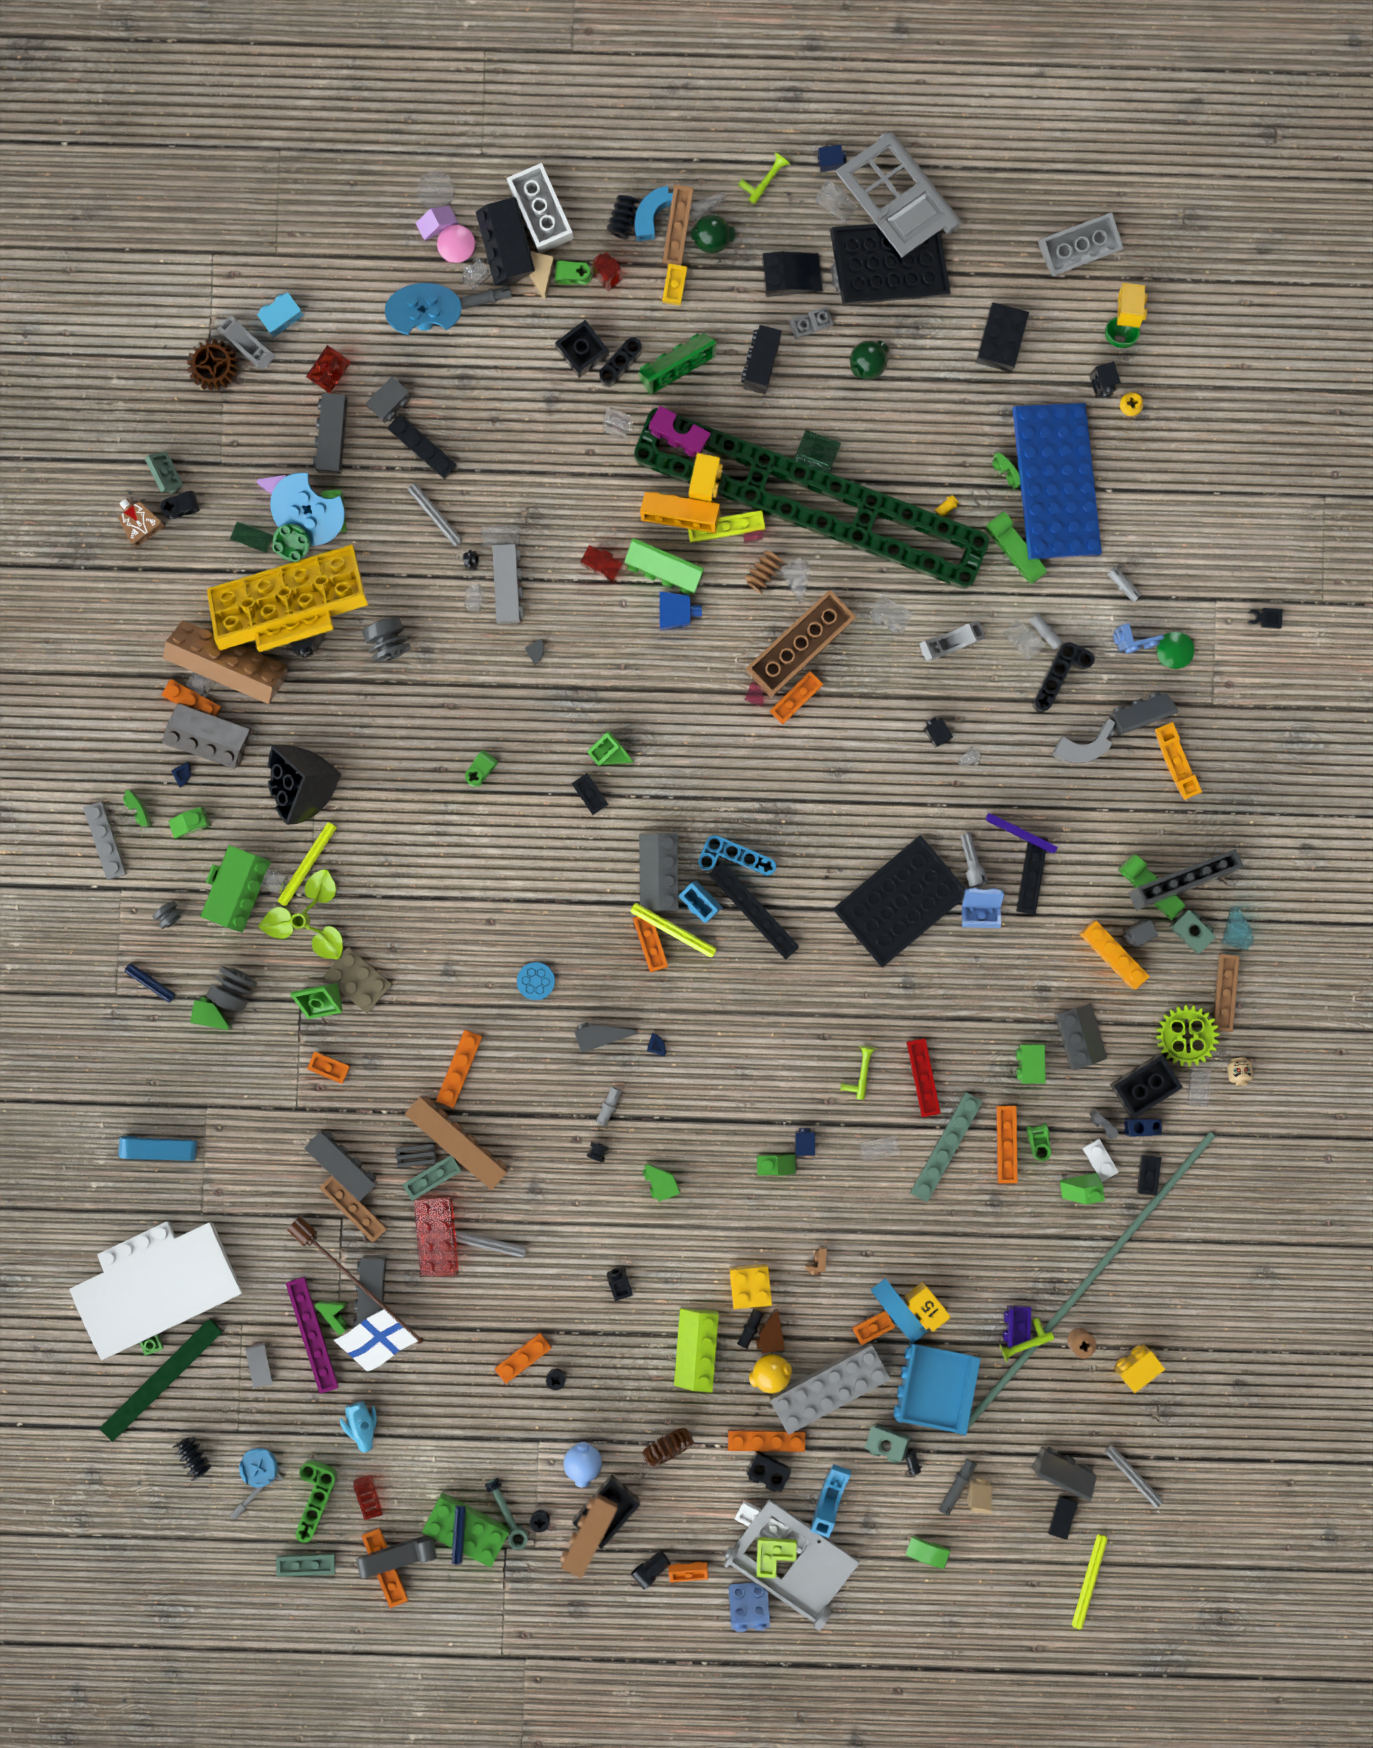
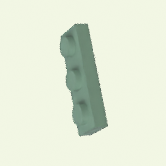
M450 1155L402 1185L413 1201L458 1174L462 1169L456 1159Z
M335 1553L277 1555V1577L335 1574Z

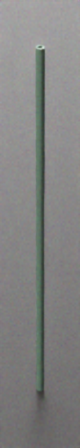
M1209 1132L1157 1193V1196L1151 1200L1043 1328L1045 1334L1051 1332L1212 1142L1216 1137L1214 1134ZM1039 1346L1026 1349L972 1412L969 1418L968 1429Z

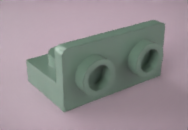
M167 451L151 454L145 458L161 493L170 491L173 494L183 486L181 478L178 476Z

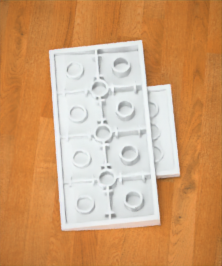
M166 1221L97 1254L104 1273L69 1289L101 1360L109 1358L243 1294L214 1223L210 1222L176 1238L170 1223Z

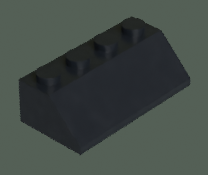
M516 197L490 203L477 210L476 216L494 285H513L535 272Z

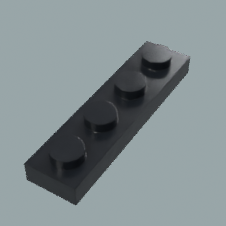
M400 414L388 426L387 429L444 480L457 467L454 461Z

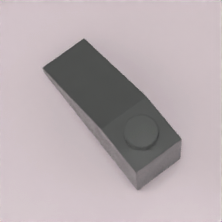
M588 1022L578 1025V1030L574 1031L581 1053L636 1034L635 1029L596 1024L589 1025Z

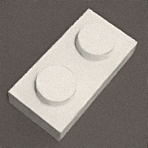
M1099 1138L1082 1147L1095 1172L1098 1173L1101 1182L1119 1173Z

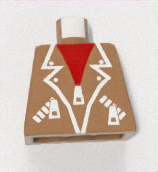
M126 498L119 503L124 513L118 519L129 541L135 547H138L165 527L164 523L140 501L133 505L129 498Z

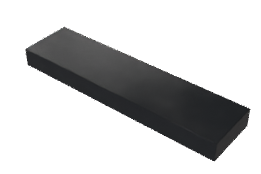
M1027 842L1016 912L1036 915L1046 851Z

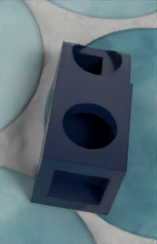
M1124 1118V1135L1129 1137L1162 1135V1119Z

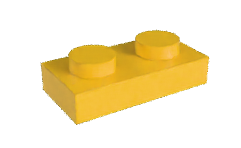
M668 263L662 303L681 306L687 273L686 266Z

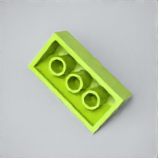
M680 1308L674 1386L692 1391L713 1392L718 1311Z

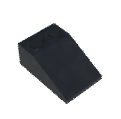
M780 251L762 254L766 297L823 291L819 253Z

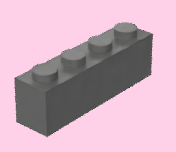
M322 393V398L318 400L320 418H317L316 428L319 429V435L315 437L317 456L314 455L313 466L316 467L318 473L342 474L348 400L345 395Z
M320 1131L304 1149L360 1202L378 1184L375 1181L377 1179L376 1176L370 1171L366 1172L362 1168L363 1164L357 1158H351L347 1154L349 1152L348 1149L342 1144L338 1145L334 1141L335 1137L329 1131Z
M363 1256L361 1261L357 1263V1272H360V1280L358 1281L383 1303L387 1257ZM357 1284L356 1292H359L354 1304V1311H357V1319L353 1321V1329L366 1318L383 1310Z

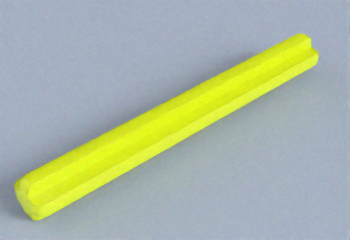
M330 822L325 825L278 898L280 904L283 906L288 905L337 828Z
M637 903L632 906L631 913L709 957H713L716 948Z
M1098 1534L1072 1621V1626L1077 1629L1083 1628L1108 1538L1102 1534Z

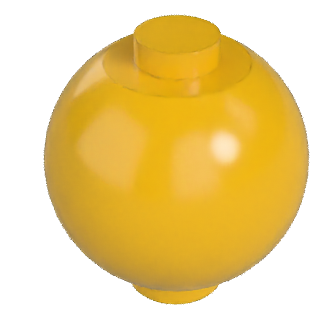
M764 1355L755 1363L753 1371L749 1373V1380L753 1387H758L763 1392L778 1393L789 1384L792 1368L779 1355Z

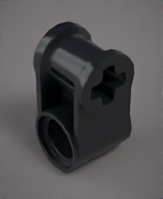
M186 491L177 496L167 498L160 505L162 513L168 519H176L200 511L194 491ZM169 506H173L172 512L168 511Z

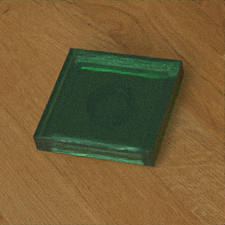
M805 430L794 461L829 474L841 443Z

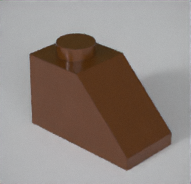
M774 1309L758 1331L759 1337H755L757 1349H761L762 1354L785 1350L778 1309Z

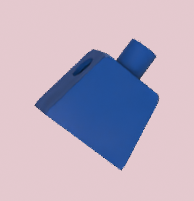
M660 591V630L690 626V617H702V605H690V596Z

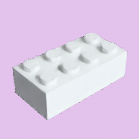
M542 163L507 178L508 186L513 197L517 199L519 211L538 253L541 254L573 240L572 230Z

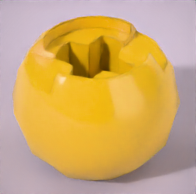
M1129 392L1121 397L1120 409L1127 416H1136L1142 411L1144 401L1139 394ZM1130 400L1136 404L1133 408L1128 405Z

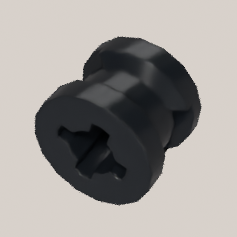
M591 1141V1150L587 1157L605 1162L604 1156L608 1152L609 1147Z
M557 1368L550 1370L546 1377V1384L551 1390H560L566 1381L565 1373Z
M545 1510L535 1511L530 1520L532 1530L538 1533L546 1531L550 1522L549 1514Z

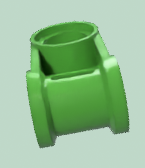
M556 262L555 283L586 285L591 281L592 273L586 263Z
M482 750L465 773L467 783L472 787L480 786L494 770L498 760ZM476 774H477V777H478L479 779H478L477 781H476V780H473V781L471 782L472 779H471L470 775H476Z
M1043 1123L1042 1126L1036 1127L1027 1126V1136L1032 1156L1039 1161L1048 1160L1051 1156L1047 1124ZM1039 1147H1044L1046 1150V1154L1043 1157L1037 1156V1149Z

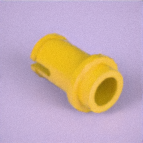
M953 495L947 496V499L934 509L937 515L944 517L953 508H957L959 502Z

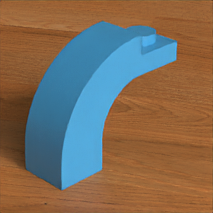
M668 186L652 191L640 203L635 216L636 242L655 239L654 219L662 209L671 207L673 191L668 193Z
M886 1278L871 1289V1292L912 1343L928 1332Z
M835 1464L832 1465L830 1472L826 1475L816 1504L810 1532L829 1538L835 1525L840 1499L851 1476V1470Z

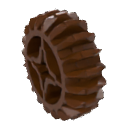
M206 339V345L199 342V349L193 347L195 354L189 353V357L192 360L187 361V364L190 365L187 371L192 373L190 378L195 380L197 386L201 384L202 389L205 390L208 387L209 391H213L215 386L217 391H220V385L227 388L226 382L229 381L232 384L234 381L231 377H237V373L234 370H239V366L236 365L239 359L235 357L236 352L234 350L231 351L232 347L230 345L225 346L224 341H220L218 344L217 339H213L211 344L209 339ZM213 351L221 352L227 358H216ZM206 355V359L203 362H200L202 357ZM214 361L217 365L212 369L210 365ZM226 368L225 372L220 376V371ZM200 372H210L213 379L202 377Z
M679 1428L651 1443L643 1450L642 1454L649 1467H656L685 1452L693 1445L694 1441L687 1428Z

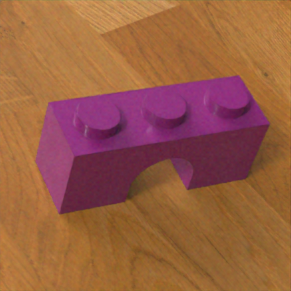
M659 406L649 424L650 433L659 439L661 437L667 439V443L675 448L679 446L685 449L684 452L691 457L697 456V453L701 454L710 439L711 433L693 424L688 433H677L673 428L677 414Z

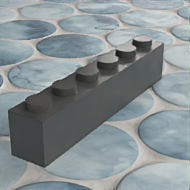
M1236 849L1139 886L1131 891L1129 896L1137 911L1234 873L1244 866Z

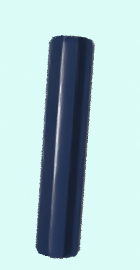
M131 963L127 965L124 970L125 973L170 1003L174 1000L176 994L135 965Z
M462 1505L455 1507L452 1564L461 1565L463 1561L466 1507Z

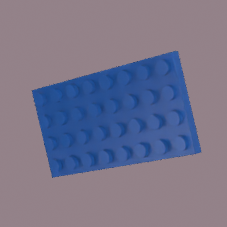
M1086 403L1014 406L1012 410L1028 560L1101 555Z

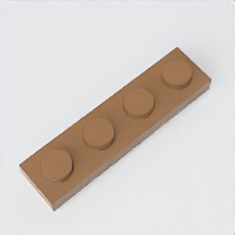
M674 184L662 263L680 266L682 264L693 187Z
M1219 954L1213 1013L1215 1020L1212 1024L1218 1025V1028L1214 1031L1233 1032L1240 958L1237 955Z
M332 1175L319 1187L372 1243L388 1229Z

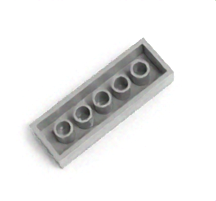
M870 1341L794 1382L784 1390L770 1395L769 1398L787 1434L790 1435L891 1379Z

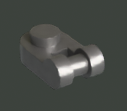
M1093 1109L1089 1113L1091 1116L1089 1120L1097 1127L1101 1125L1105 1129V1134L1108 1138H1117V1129L1099 1112Z

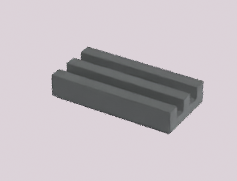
M434 1143L395 1148L397 1168L436 1163ZM431 1148V1152L401 1155L402 1151ZM426 1156H431V1157H432V1159H428V1160H419V1161H411V1162H403V1163H402V1161H401V1159H409V1158H417V1157H426Z

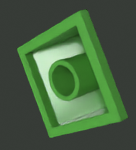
M338 983L294 991L290 994L308 1019L338 1014L343 1011Z

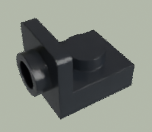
M625 1267L615 1268L606 1273L615 1301L633 1296Z

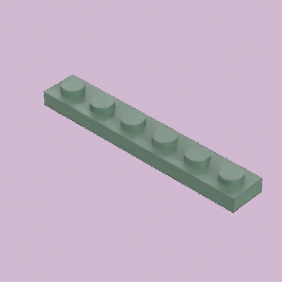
M967 1092L964 1093L910 1193L925 1202L929 1201L983 1101Z

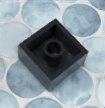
M586 320L555 342L556 349L578 378L609 356L608 348Z

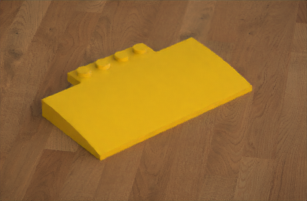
M353 544L207 588L214 640L219 650L253 640L256 641L259 652L334 630L331 616L368 605Z

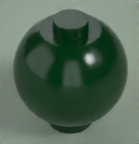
M709 214L701 217L691 230V238L701 251L715 254L724 250L729 242H734L735 229L733 226H729L727 221L721 216Z
M880 340L877 342L863 341L857 344L850 354L852 373L856 377L867 380L879 377L887 367L888 346Z

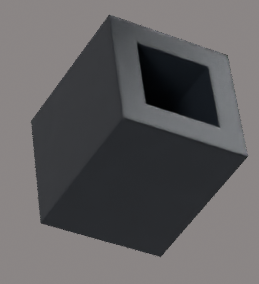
M934 717L926 722L927 726L924 728V731L934 748L953 738L942 718L937 720Z

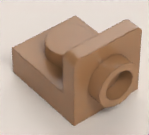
M819 1246L818 1251H815L814 1262L817 1265L806 1264L805 1269L809 1271V1274L821 1275V1272H825L827 1247Z

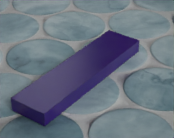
M990 813L985 818L987 822L1053 855L1058 849L1057 846Z

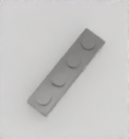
M101 801L83 807L106 879L111 880L126 875L127 873L104 803Z

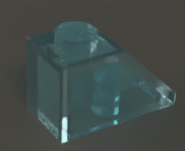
M1237 907L1230 908L1221 944L1248 950L1253 944V931Z

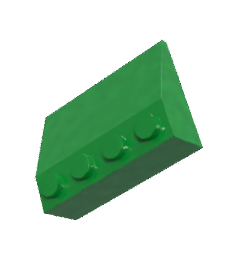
M705 333L701 335L695 334L689 339L688 343L684 345L682 343L678 344L672 349L671 353H663L656 358L657 361L654 363H646L641 366L638 376L649 395L654 394L715 358V340Z

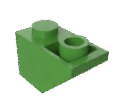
M649 1163L644 1164L645 1169L642 1172L646 1181L650 1180L652 1187L649 1189L653 1199L657 1198L658 1202L680 1194L672 1173Z

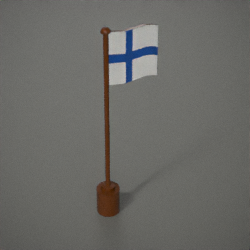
M298 1217L289 1226L287 1231L304 1247L306 1245H315L384 1309L366 1318L349 1333L334 1339L366 1371L382 1365L401 1349L415 1342L418 1344L423 1342V1337L420 1338L316 1242L318 1238L316 1237L317 1231L302 1217Z

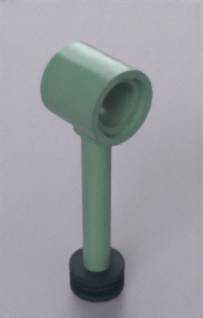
M499 1478L491 1479L485 1484V1487L488 1489L487 1492L492 1491L510 1528L509 1545L515 1550L523 1549L528 1542L529 1533L526 1528L517 1526L499 1489L501 1483L498 1482ZM515 1534H521L524 1540L522 1542H517L514 1540L513 1536Z

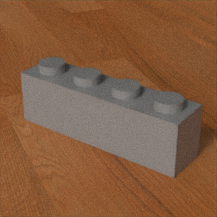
M515 544L492 545L497 624L521 623L520 618H524L523 606H520L519 599H523L522 587H519L518 580H522L521 568H518L517 561H521L520 549H517Z

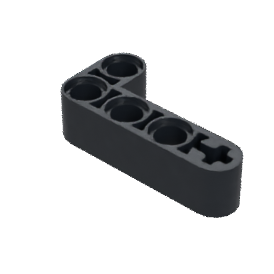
M1071 642L1060 646L1032 703L1034 710L1042 713L1050 709L1071 665L1081 670L1088 669L1095 661L1093 653ZM1064 647L1071 649L1072 655L1070 657L1064 655ZM1081 656L1088 657V665H1083L1081 663ZM1056 664L1063 667L1062 674L1055 671ZM1048 681L1055 684L1054 691L1047 689L1046 684ZM1045 695H1048L1044 701L1046 706L1040 707L1041 703L1038 701L1042 700Z

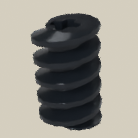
M618 195L616 198L617 203L614 204L615 210H612L611 213L613 217H610V224L606 228L612 235L628 240L629 237L624 233L631 232L627 225H633V222L629 218H635L636 215L632 211H637L638 208L634 204H640V201L632 196Z
M188 1437L172 1446V1448L179 1447V1450L175 1453L176 1455L183 1454L179 1461L187 1462L183 1466L184 1469L190 1468L187 1475L194 1474L191 1481L204 1475L211 1468V1464H205L208 1460L207 1457L200 1458L204 1453L203 1450L197 1451L200 1444H193L196 1441V1437Z

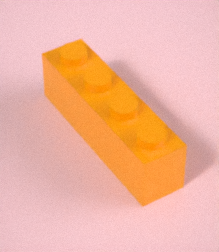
M645 492L640 509L641 521L716 533L721 514L720 504L714 501L706 502L682 498L677 495H663L658 492Z
M1091 921L1079 933L1131 989L1136 990L1150 977L1097 921Z

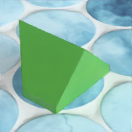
M609 731L587 751L598 766L634 763Z

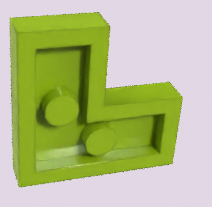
M758 1537L757 1577L776 1578L777 1560L796 1561L797 1540Z

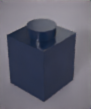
M841 145L818 148L820 172L835 171L846 163V152L842 151Z
M799 1128V1131H795L796 1156H815V1132L811 1131V1128Z

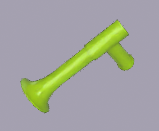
M774 153L776 156L775 163L756 189L744 181L743 178L738 183L739 187H742L751 194L748 200L754 205L776 173L783 166H790V163L778 153Z
M858 1045L863 1054L858 1085L841 1082L840 1091L857 1092L856 1099L865 1100L870 1057L878 1048Z
M1040 1318L1032 1320L1038 1333L1037 1337L1012 1347H1003L999 1344L1006 1363L1009 1357L1018 1352L1055 1340L1052 1332L1045 1334Z

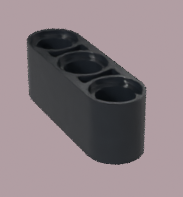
M635 337L627 339L601 368L599 378L603 386L612 387L639 358L642 353V345L639 339ZM634 344L638 346V350L631 352L628 347ZM618 359L626 361L623 366H618L615 362ZM605 373H611L613 375V378L611 380H605L603 378V375Z

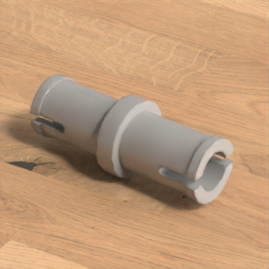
M1117 566L1107 574L1119 586L1118 589L1122 590L1129 597L1132 603L1142 595L1133 586L1132 580L1130 578L1127 579Z
M1039 613L1029 621L1040 633L1039 636L1044 638L1053 650L1063 643L1052 630L1053 627L1051 625L1048 626Z
M611 1086L605 1102L601 1104L602 1109L595 1121L596 1123L607 1127L613 1111H616L615 1106L622 1093L621 1090L614 1089Z

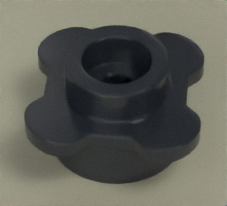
M472 550L464 553L463 562L466 568L476 570L479 564V557L476 551L472 552Z

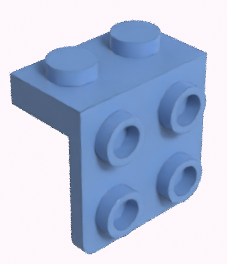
M1129 623L1119 626L1114 630L1115 633H1113V640L1115 644H1118L1119 652L1125 651L1126 654L1136 652L1143 646L1144 649L1156 647V645L1160 644L1159 641L1164 639L1163 635L1134 642Z
M970 888L965 890L961 906L962 927L1001 928V904L1004 891L997 888L989 890Z
M757 1583L731 1584L729 1586L731 1630L745 1632L747 1629L755 1628L756 1631L766 1630V1627H770L768 1591Z

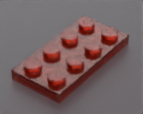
M452 1197L413 1200L420 1277L458 1275Z

